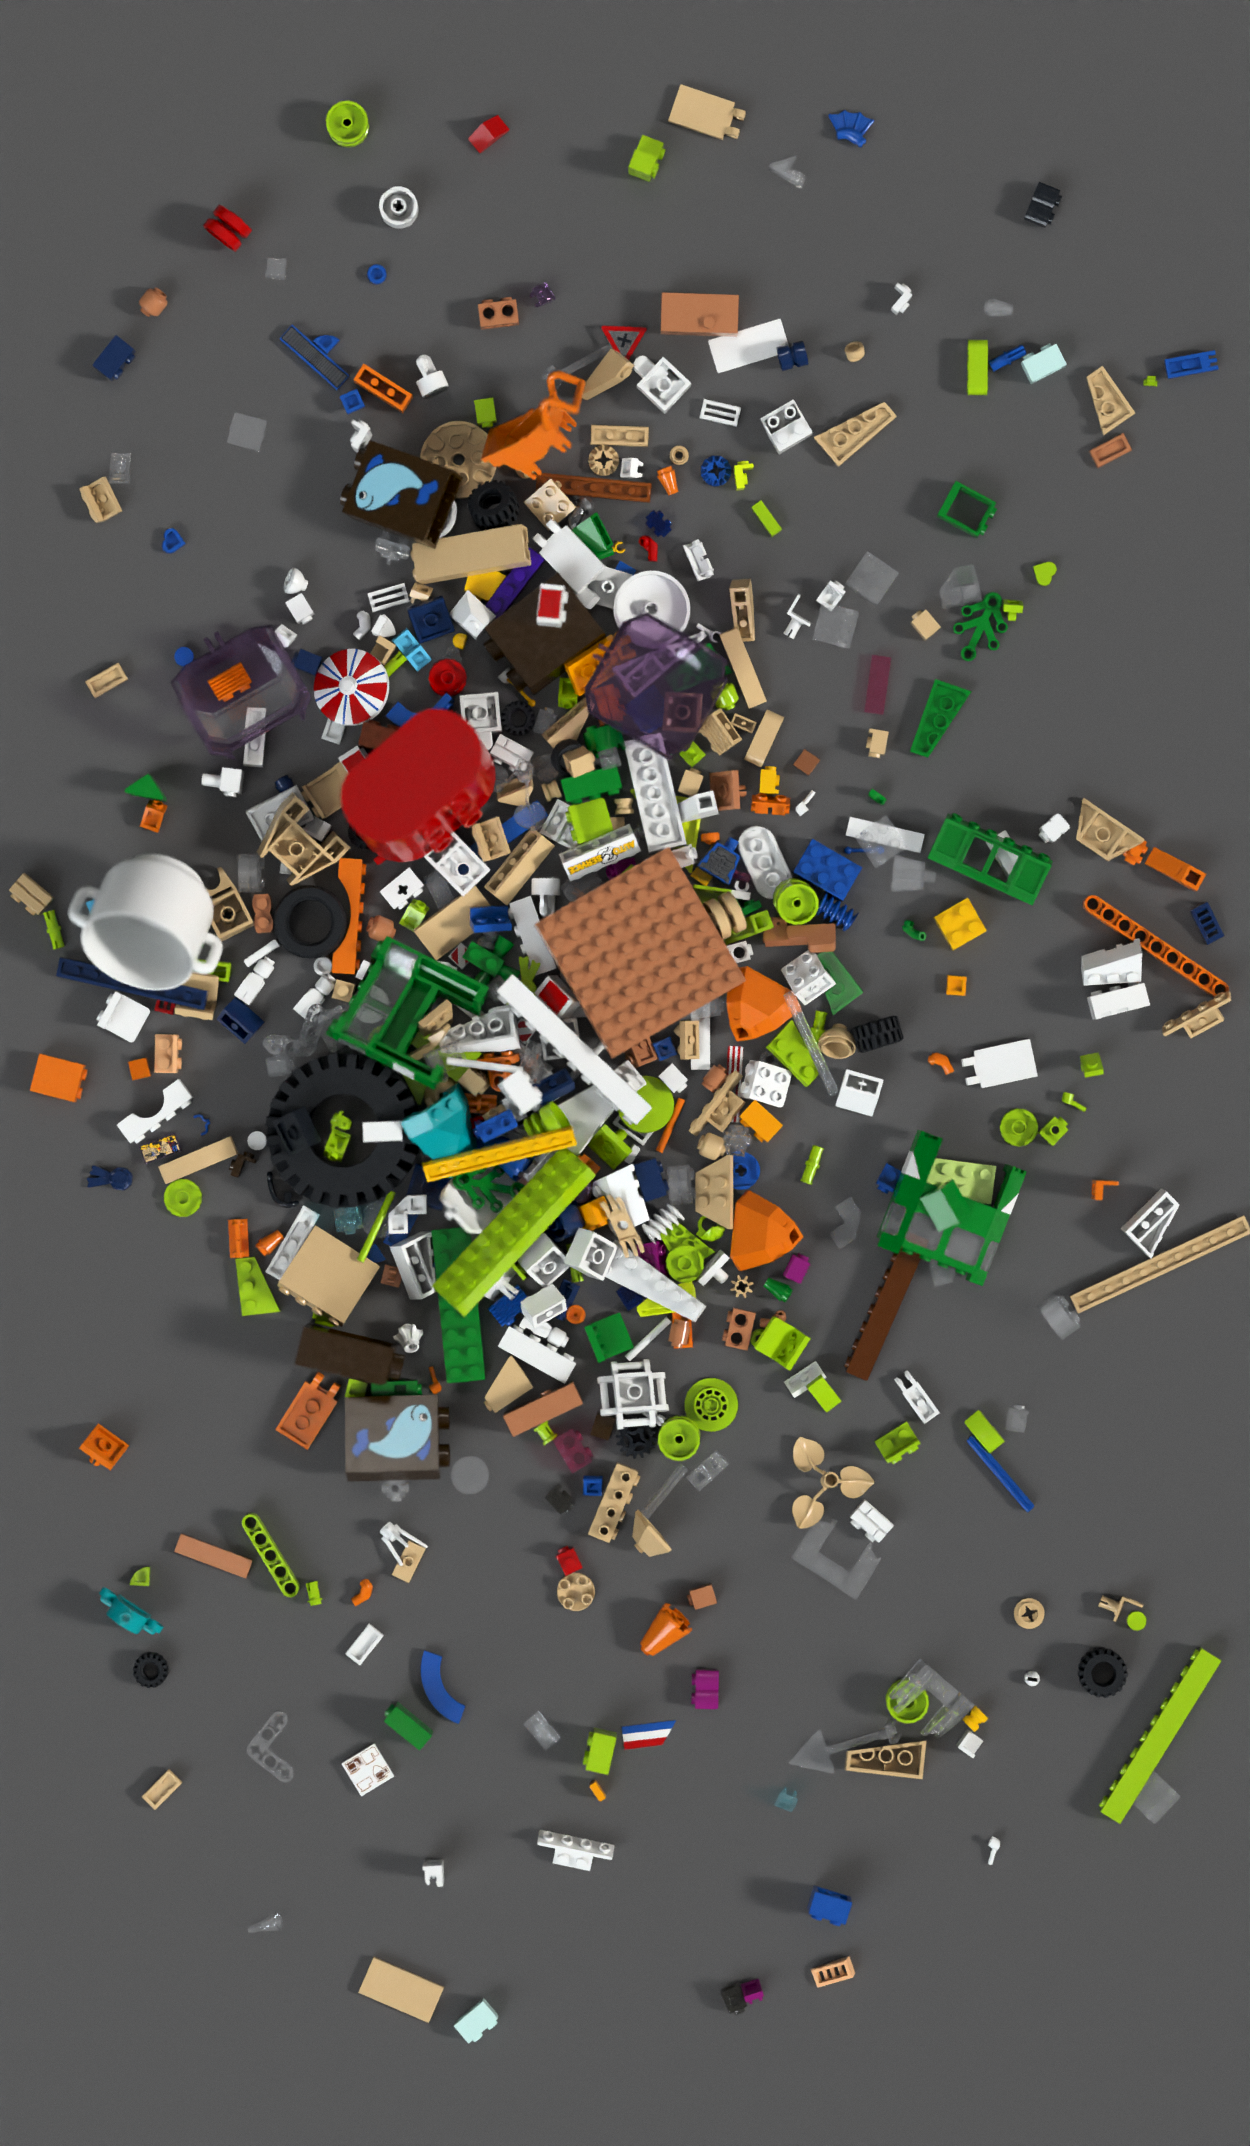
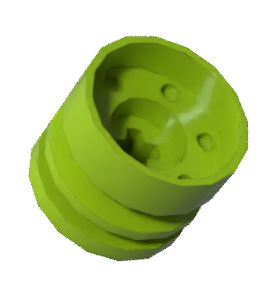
M549 1102L541 1107L539 1110L540 1115L535 1112L531 1114V1117L523 1119V1125L528 1136L571 1126L564 1112L554 1102Z

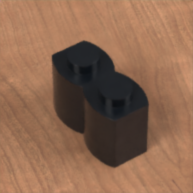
M1039 182L1024 220L1044 228L1047 224L1051 225L1055 215L1052 213L1054 206L1058 207L1062 198L1059 195L1060 190Z

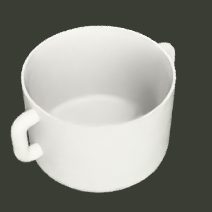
M144 854L114 865L105 875L100 889L90 886L78 889L69 908V917L72 922L83 927L81 941L89 959L110 977L133 987L147 990H167L178 987L190 978L193 971L201 974H208L214 971L222 954L223 945L221 940L217 936L208 933L213 919L214 908L211 897L204 887L201 878L189 866L168 856ZM86 898H91L95 901L87 917L80 912ZM205 943L211 946V950L206 962H201L197 959Z

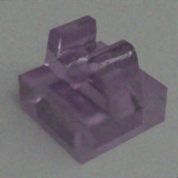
M547 283L537 285L529 295L530 298H538L539 301L535 304V307H540L556 300Z

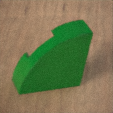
M871 789L868 793V797L880 805H884L887 801L884 796L874 789Z

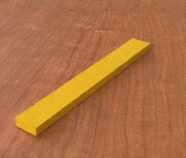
M572 1126L424 1162L422 1167L427 1182L576 1146L577 1141Z

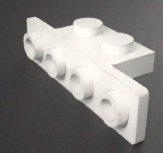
M539 1831L537 1845L555 1848L552 1862L554 1864L590 1871L593 1856L608 1860L613 1858L614 1845L551 1831Z

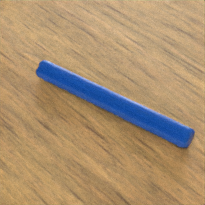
M971 1435L966 1440L967 1443L1026 1512L1031 1511L1034 1508V1504L974 1435Z

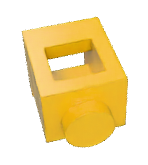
M765 766V770L761 769L759 793L779 794V790H775V786H779L780 775H776V767Z

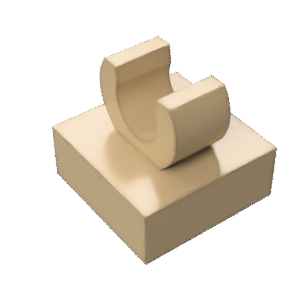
M415 582L409 595L412 597L411 603L414 604L416 599L422 602L429 600L433 588Z

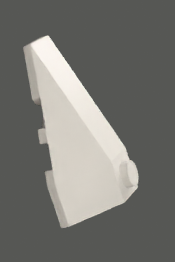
M510 1005L494 1007L480 1017H473L470 1022L463 1025L458 1024L450 1028L440 1042V1051L502 1052L519 1049V1029L516 1015L511 1011L513 1007Z

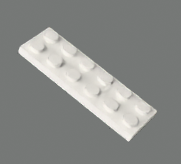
M661 733L624 741L626 757L649 854L662 851L667 847L672 849L686 846V839Z

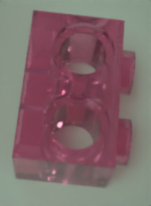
M573 1428L553 1439L554 1444L572 1474L591 1463V1457H593L589 1447L583 1446L581 1441L584 1439L579 1430L574 1431ZM567 1436L573 1437L575 1440L574 1445L566 1446L564 1438ZM582 1453L585 1459L583 1462L577 1463L573 1459L574 1455Z

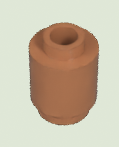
M720 1064L717 1067L713 1065L704 1076V1081L701 1084L714 1093L725 1082L728 1070Z
M674 1319V1324H671L668 1341L672 1342L671 1346L682 1348L683 1344L687 1345L690 1332L689 1322Z

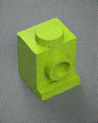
M1053 1116L1038 1133L1051 1146H1054L1068 1131L1066 1128L1068 1123L1062 1117L1057 1119ZM1054 1126H1057L1059 1129L1056 1134L1052 1132Z

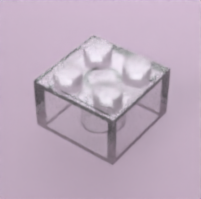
M867 551L845 583V586L874 606H877L899 573Z
M1054 1294L1037 1306V1309L1058 1338L1063 1340L1081 1327L1079 1325L1081 1320L1075 1312L1069 1311L1067 1308L1069 1303L1064 1296Z

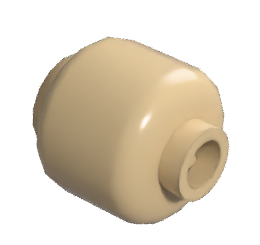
M712 1133L702 1135L697 1145L699 1154L711 1160H717L719 1156L723 1157L727 1148L724 1145V1139Z

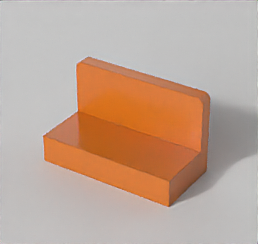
M1092 1180L1091 1199L1103 1200V1185H1119V1181Z

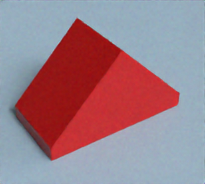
M496 115L483 122L468 140L481 154L510 131V129Z

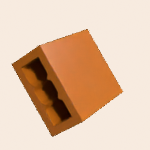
M39 1054L30 1091L77 1102V1099H81L83 1088H80L81 1082L86 1080L88 1072L85 1069L86 1065Z

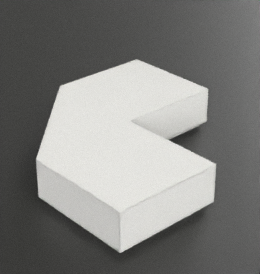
M427 1194L407 1195L388 1214L389 1234H408V1214H427Z

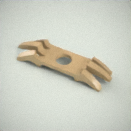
M607 1195L613 1212L610 1211L609 1205L604 1201L600 1205L605 1210L607 1218L616 1232L625 1258L629 1257L626 1241L629 1243L635 1257L638 1256L635 1240L640 1252H645L640 1235L637 1234L627 1213L625 1203L620 1197H616L615 1200L611 1195ZM625 1221L628 1223V1227L620 1229L617 1223Z

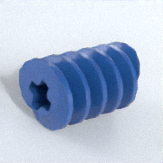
M826 892L819 903L816 915L824 912V920L830 916L829 923H833L836 920V927L838 928L843 925L842 931L845 932L850 928L859 912L853 916V908L847 912L846 904L840 907V900L833 903L834 896L827 899L828 893Z

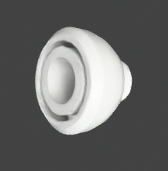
M290 569L284 582L285 593L294 594L301 590L305 591L308 580H305L303 574L298 569Z

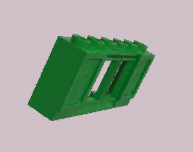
M947 813L928 854V859L1033 906L1052 866L1053 860L1050 859V856L1044 853L1037 854L1029 846L1015 844L1013 839L1009 837L1002 838L991 829L984 830L976 822L964 821L956 813H952V815ZM974 837L994 845L982 871L963 863ZM999 848L1018 856L1006 882L987 874Z

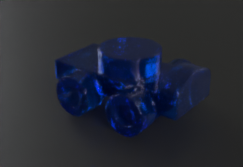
M653 510L646 517L648 521L645 524L650 529L652 527L655 528L653 532L657 537L661 535L664 538L672 531L670 528L672 523L668 519L665 521L662 519L664 514L660 510L657 513Z

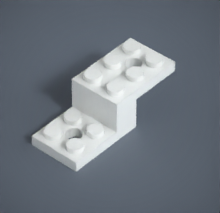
M453 832L450 834L453 837V841L446 849L439 853H435L432 850L424 857L464 897L490 869ZM461 864H466L469 867V872L466 875H461L458 872V867Z

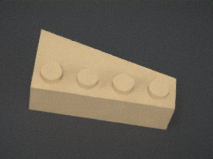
M926 1741L846 1751L844 1770L922 1779Z

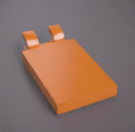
M320 1372L316 1374L311 1383L305 1381L275 1429L307 1450L336 1406L338 1400L334 1396L341 1387L336 1382L333 1383L329 1391L319 1386L325 1376Z

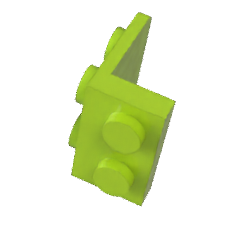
M603 798L567 807L568 811L565 812L568 823L571 822L573 830H570L573 842L577 841V845L614 831L606 802Z
M774 1316L758 1338L754 1348L790 1371L811 1338Z

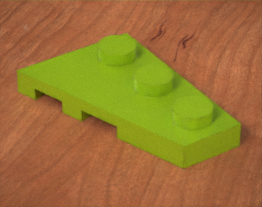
M256 1257L235 1259L242 1316L280 1312Z

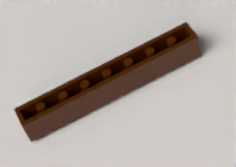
M907 1231L905 1237L907 1241L926 1248L929 1241ZM901 1247L899 1254L893 1252L890 1259L893 1263L890 1269L886 1268L882 1277L885 1280L883 1286H878L876 1290L875 1304L871 1303L867 1311L869 1318L867 1322L863 1321L859 1329L862 1334L859 1339H855L851 1348L854 1352L851 1357H847L844 1363L847 1373L865 1381L868 1380L921 1260L919 1258L920 1254L913 1252V1255L902 1252L903 1247Z

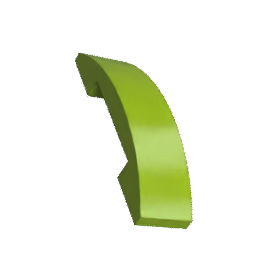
M768 909L746 917V929L739 933L731 930V936L724 939V943L729 945L774 928Z

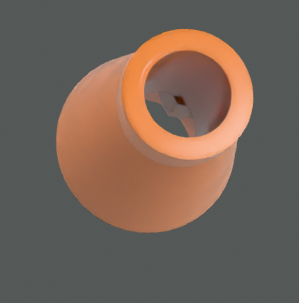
M667 466L657 470V477L667 494L672 495L679 492L675 469H672V466Z
M276 1230L259 1239L255 1246L265 1257L274 1251L284 1237Z

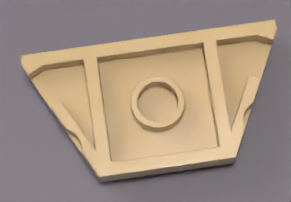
M1085 798L1082 799L1076 840L1103 859L1110 861L1145 841L1144 838Z
M726 1155L695 1173V1211L726 1229H733V1155Z

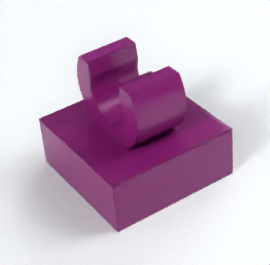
M759 1978L740 1984L746 2002L753 2004L752 2000L758 1998L762 2001L764 1994Z

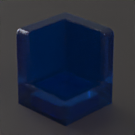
M624 1286L616 1290L628 1311L644 1301L640 1294Z

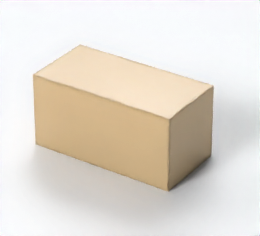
M735 713L731 724L752 734L757 722Z

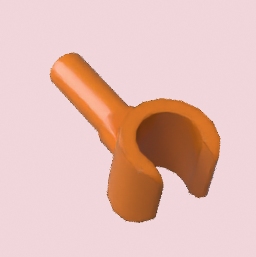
M432 1366L429 1367V1371L434 1383L429 1385V1388L435 1395L442 1390V1387L436 1378L434 1367Z

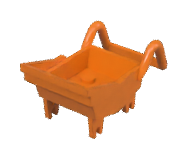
M562 371L550 373L547 377L549 397L544 399L536 409L531 408L525 414L489 429L481 460L485 463L489 461L494 467H500L502 464H505L517 471H522L533 480H536L537 476L532 472L535 471L538 475H541L542 471L535 462L547 454L551 445L563 453L566 452V448L562 444L571 448L572 444L559 431V428L562 427L571 432L572 428L568 423L573 427L577 426V423L566 411L573 414L578 413L585 381ZM555 379H561L577 385L572 405L558 398Z

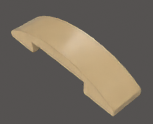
M447 1024L432 1032L427 1037L429 1043L410 1052L407 1056L415 1060L426 1056L443 1040L450 1029V1025Z

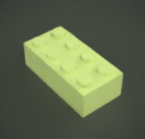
M936 1158L927 1182L939 1187L953 1179L962 1196L979 1203L991 1204L996 1166Z

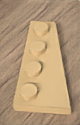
M883 402L815 436L814 439L839 467L897 416Z

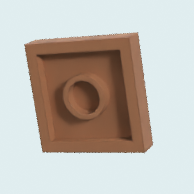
M738 770L709 773L710 791L714 792L718 811L740 809V797H745L747 791H739L746 790V786L739 785Z

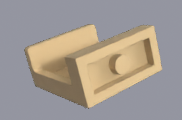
M341 762L307 785L302 786L304 791L301 794L307 802H312L314 805L312 811L317 818L321 816L324 820L342 808L341 789L348 773Z

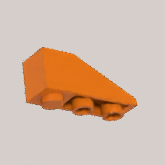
M1153 847L1144 863L1194 892L1198 890L1206 876V873L1156 847Z

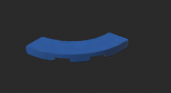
M424 1650L421 1661V1679L425 1693L432 1705L443 1716L459 1724L465 1705L456 1701L446 1691L442 1683L440 1674L442 1656Z

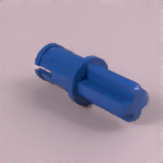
M1019 345L1008 352L1003 351V354L989 360V365L993 372L1008 364L1011 365V362L1026 355V350L1023 345Z

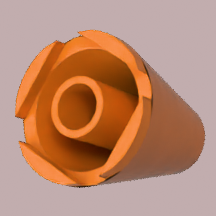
M668 1603L661 1607L640 1642L642 1652L648 1656L656 1655L692 1631V1628H688L690 1625L688 1619L678 1609H670L671 1605Z

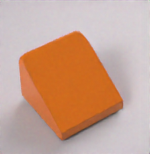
M147 1058L128 1062L132 1081L151 1076Z

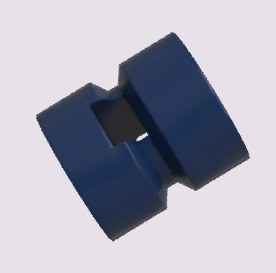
M803 341L794 342L791 347L787 344L776 347L782 371L793 369L794 365L797 367L808 365Z

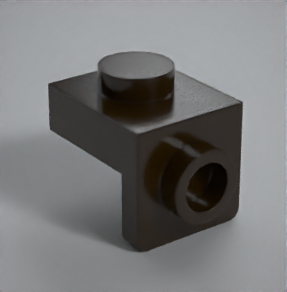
M246 1151L243 1154L238 1153L237 1159H233L229 1170L232 1171L231 1175L237 1178L240 1176L245 1160L256 1164L257 1159H254L255 1155Z

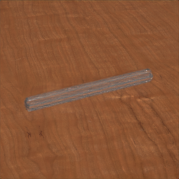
M789 991L784 994V999L828 1095L833 1096L838 1093V1088L794 992Z

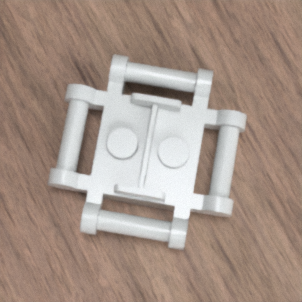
M643 1359V1361L610 1362L612 1376L597 1378L601 1393V1416L616 1415L617 1430L632 1426L649 1425V1427H656L655 1412L669 1411V1405L666 1404L664 1379H666L665 1372L652 1373L649 1359ZM633 1369H643V1370H644V1372L621 1373V1374L618 1373V1371H620V1370H633ZM653 1380L657 1381L659 1405H655ZM607 1383H613L615 1408H610ZM648 1412V1418L623 1420V1414H642Z

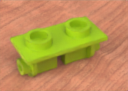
M344 1111L335 1112L330 1122L333 1124L332 1129H335L337 1126L346 1130L352 1126V1121L342 1115Z

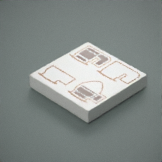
M375 1743L342 1762V1766L361 1796L394 1777L393 1772Z

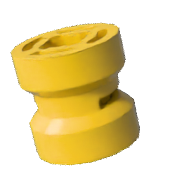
M974 1705L971 1708L970 1715H965L962 1720L976 1732L979 1729L978 1724L985 1723L988 1717Z

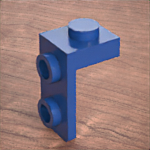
M507 1109L483 1122L480 1119L473 1122L475 1128L472 1130L476 1138H481L485 1143L517 1127L518 1124L512 1111Z

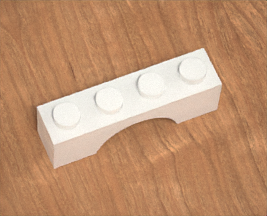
M177 1079L163 1090L164 1104L155 1116L143 1118L132 1113L117 1124L129 1143L134 1141L136 1144L145 1138L144 1134L149 1130L154 1132L161 1126L159 1123L162 1120H170L176 1115L175 1111L180 1107L185 1109L192 1103L190 1100L193 1096L180 1079Z

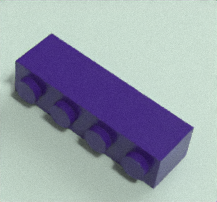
M530 547L528 549L530 550L531 565L513 568L485 605L496 615L495 619L511 607L545 562V559Z

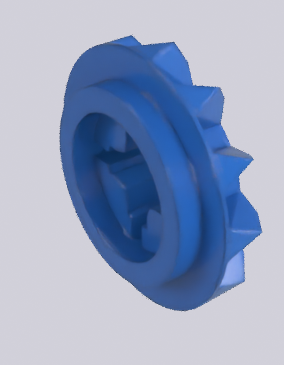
M711 456L703 462L701 476L707 484L721 486L729 480L731 466L728 460L722 456ZM714 463L717 465V468H724V470L719 472V479H717L715 473H708L713 470Z

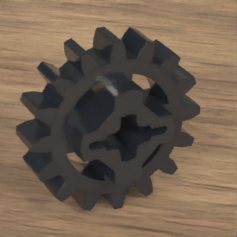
M649 1425L638 1426L637 1429L632 1431L628 1429L629 1427L618 1429L621 1434H616V1438H620V1441L616 1444L622 1445L620 1451L626 1450L627 1457L633 1454V1458L636 1459L637 1454H640L641 1458H644V1452L650 1454L649 1448H655L652 1441H657V1438L653 1437L657 1432L656 1430L651 1431L652 1427H649ZM645 1429L649 1433V1440L644 1437L643 1432ZM639 1433L643 1441L637 1440L636 1443L633 1442L631 1435ZM623 1436L629 1439L628 1447L624 1443ZM636 1446H645V1448L641 1450H634Z

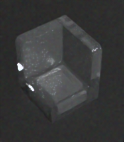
M284 257L282 259L268 258L267 271H265L266 278L286 280L287 259Z

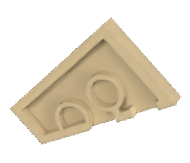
M1103 366L1086 377L1104 436L1133 416L1135 412Z

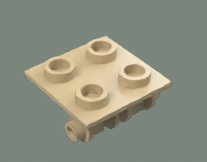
M552 479L548 480L524 501V504L548 531L550 529L546 524L551 519L559 523L576 508L560 489L562 484L558 480L555 482Z

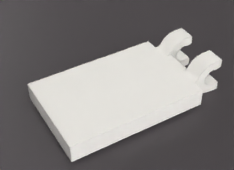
M551 519L546 526L554 534L546 540L542 534L537 533L532 539L543 548L539 552L542 557L576 593L580 594L606 566L568 526L565 525L561 528L556 521Z
M1030 1039L973 1051L974 1057L961 1059L962 1067L974 1065L976 1076L965 1078L966 1086L980 1083L981 1088L1038 1076Z

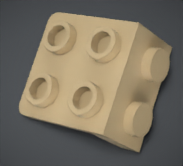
M192 972L190 978L182 985L209 991L205 1010L176 1004L175 1014L184 1017H196L202 1020H213L217 1007L219 977Z

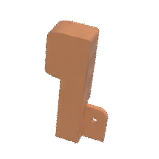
M771 917L774 928L763 932L765 947L807 945L810 953L833 952L836 949V929L834 923L787 926V922L782 917Z

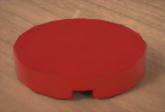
M445 658L433 664L429 671L428 679L430 687L435 693L440 696H444L446 693L449 696H455L465 687L467 675L465 668L460 662L455 659Z

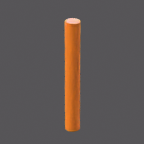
M678 1097L673 1114L658 1143L656 1150L661 1153L665 1149L685 1103L684 1099Z

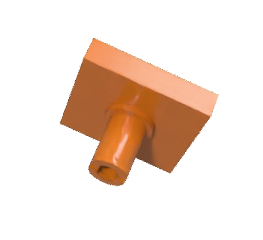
M97 1424L79 1449L90 1456V1463L96 1460L95 1466L102 1464L111 1471L129 1445L100 1424Z

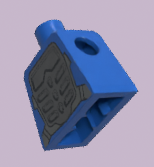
M729 837L724 846L718 842L715 843L696 867L723 884L729 885L740 859V855L734 852L739 842Z

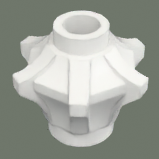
M404 1324L398 1328V1334L393 1336L394 1341L400 1343L407 1353L417 1351L419 1349V1340L423 1335V1329H417L415 1324Z

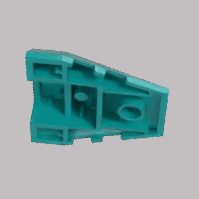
M459 1083L444 1091V1097L422 1112H414L400 1122L408 1138L413 1143H416L422 1149L421 1151L432 1160L478 1149L472 1130L468 1100Z

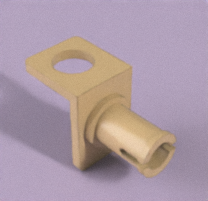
M1103 1595L1101 1601L1106 1603L1100 1602L1098 1607L1114 1612L1115 1617L1113 1621L1116 1622L1125 1601L1141 1608L1144 1604L1125 1596L1118 1602Z

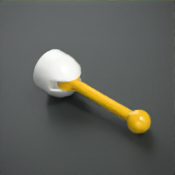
M509 667L498 676L506 684L511 683L506 676V673L511 670ZM523 690L519 692L528 701V705L531 707L535 706V700L530 699Z

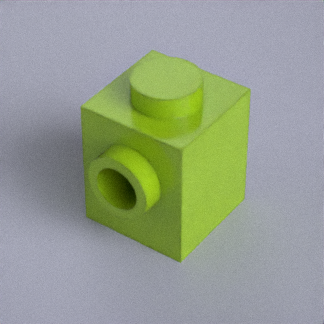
M493 397L474 400L478 426L482 425V428L494 426L493 423H497Z

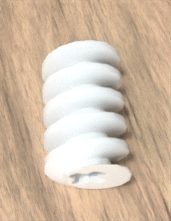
M666 1203V1211L660 1208V1215L653 1214L655 1221L652 1219L648 1220L649 1226L644 1223L642 1224L644 1233L655 1245V1238L660 1241L662 1240L660 1233L668 1235L666 1228L673 1230L672 1223L679 1225L678 1218L685 1220L673 1205L671 1206Z

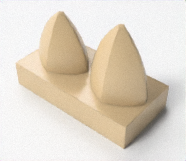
M680 1021V1024L673 1030L680 1037V1044L676 1049L680 1055V1060L700 1059L699 1021Z

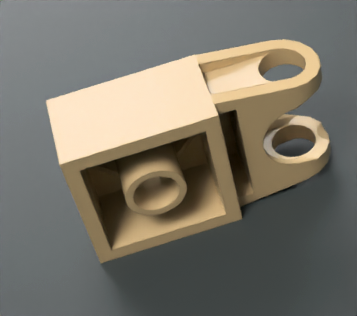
M222 867L217 868L220 877L219 886L213 890H206L211 897L214 908L211 926L216 936L222 942L254 926V922L238 890ZM228 911L229 914L233 913V915L231 916L232 918L224 919L223 917L225 916V912Z

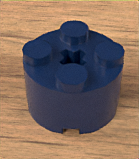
M573 1200L544 1231L548 1237L554 1238L553 1241L560 1242L575 1235L578 1228L585 1226V1221L577 1208V1202Z

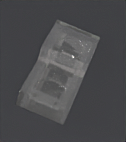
M716 1449L686 1478L700 1492L729 1465V1462Z

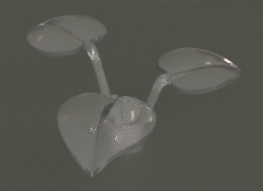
M551 754L540 755L532 758L529 762L523 761L519 763L518 770L515 769L509 778L508 772L503 766L494 764L496 780L493 792H501L504 789L505 783H509L517 776L520 782L525 783L526 805H520L516 808L514 819L523 828L532 831L539 830L545 823L546 812L540 803L529 804V781L535 776L543 782H550L558 777L559 773L551 764Z

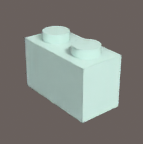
M1049 343L1040 348L1041 352L1037 354L1032 352L1023 357L1024 360L1021 362V366L1031 384L1067 365L1057 344L1052 346Z
M483 1998L456 2020L454 2027L468 2044L472 2040L476 2042L483 2036L482 2032L486 2028L490 2030L498 2023L496 2021L498 2014Z

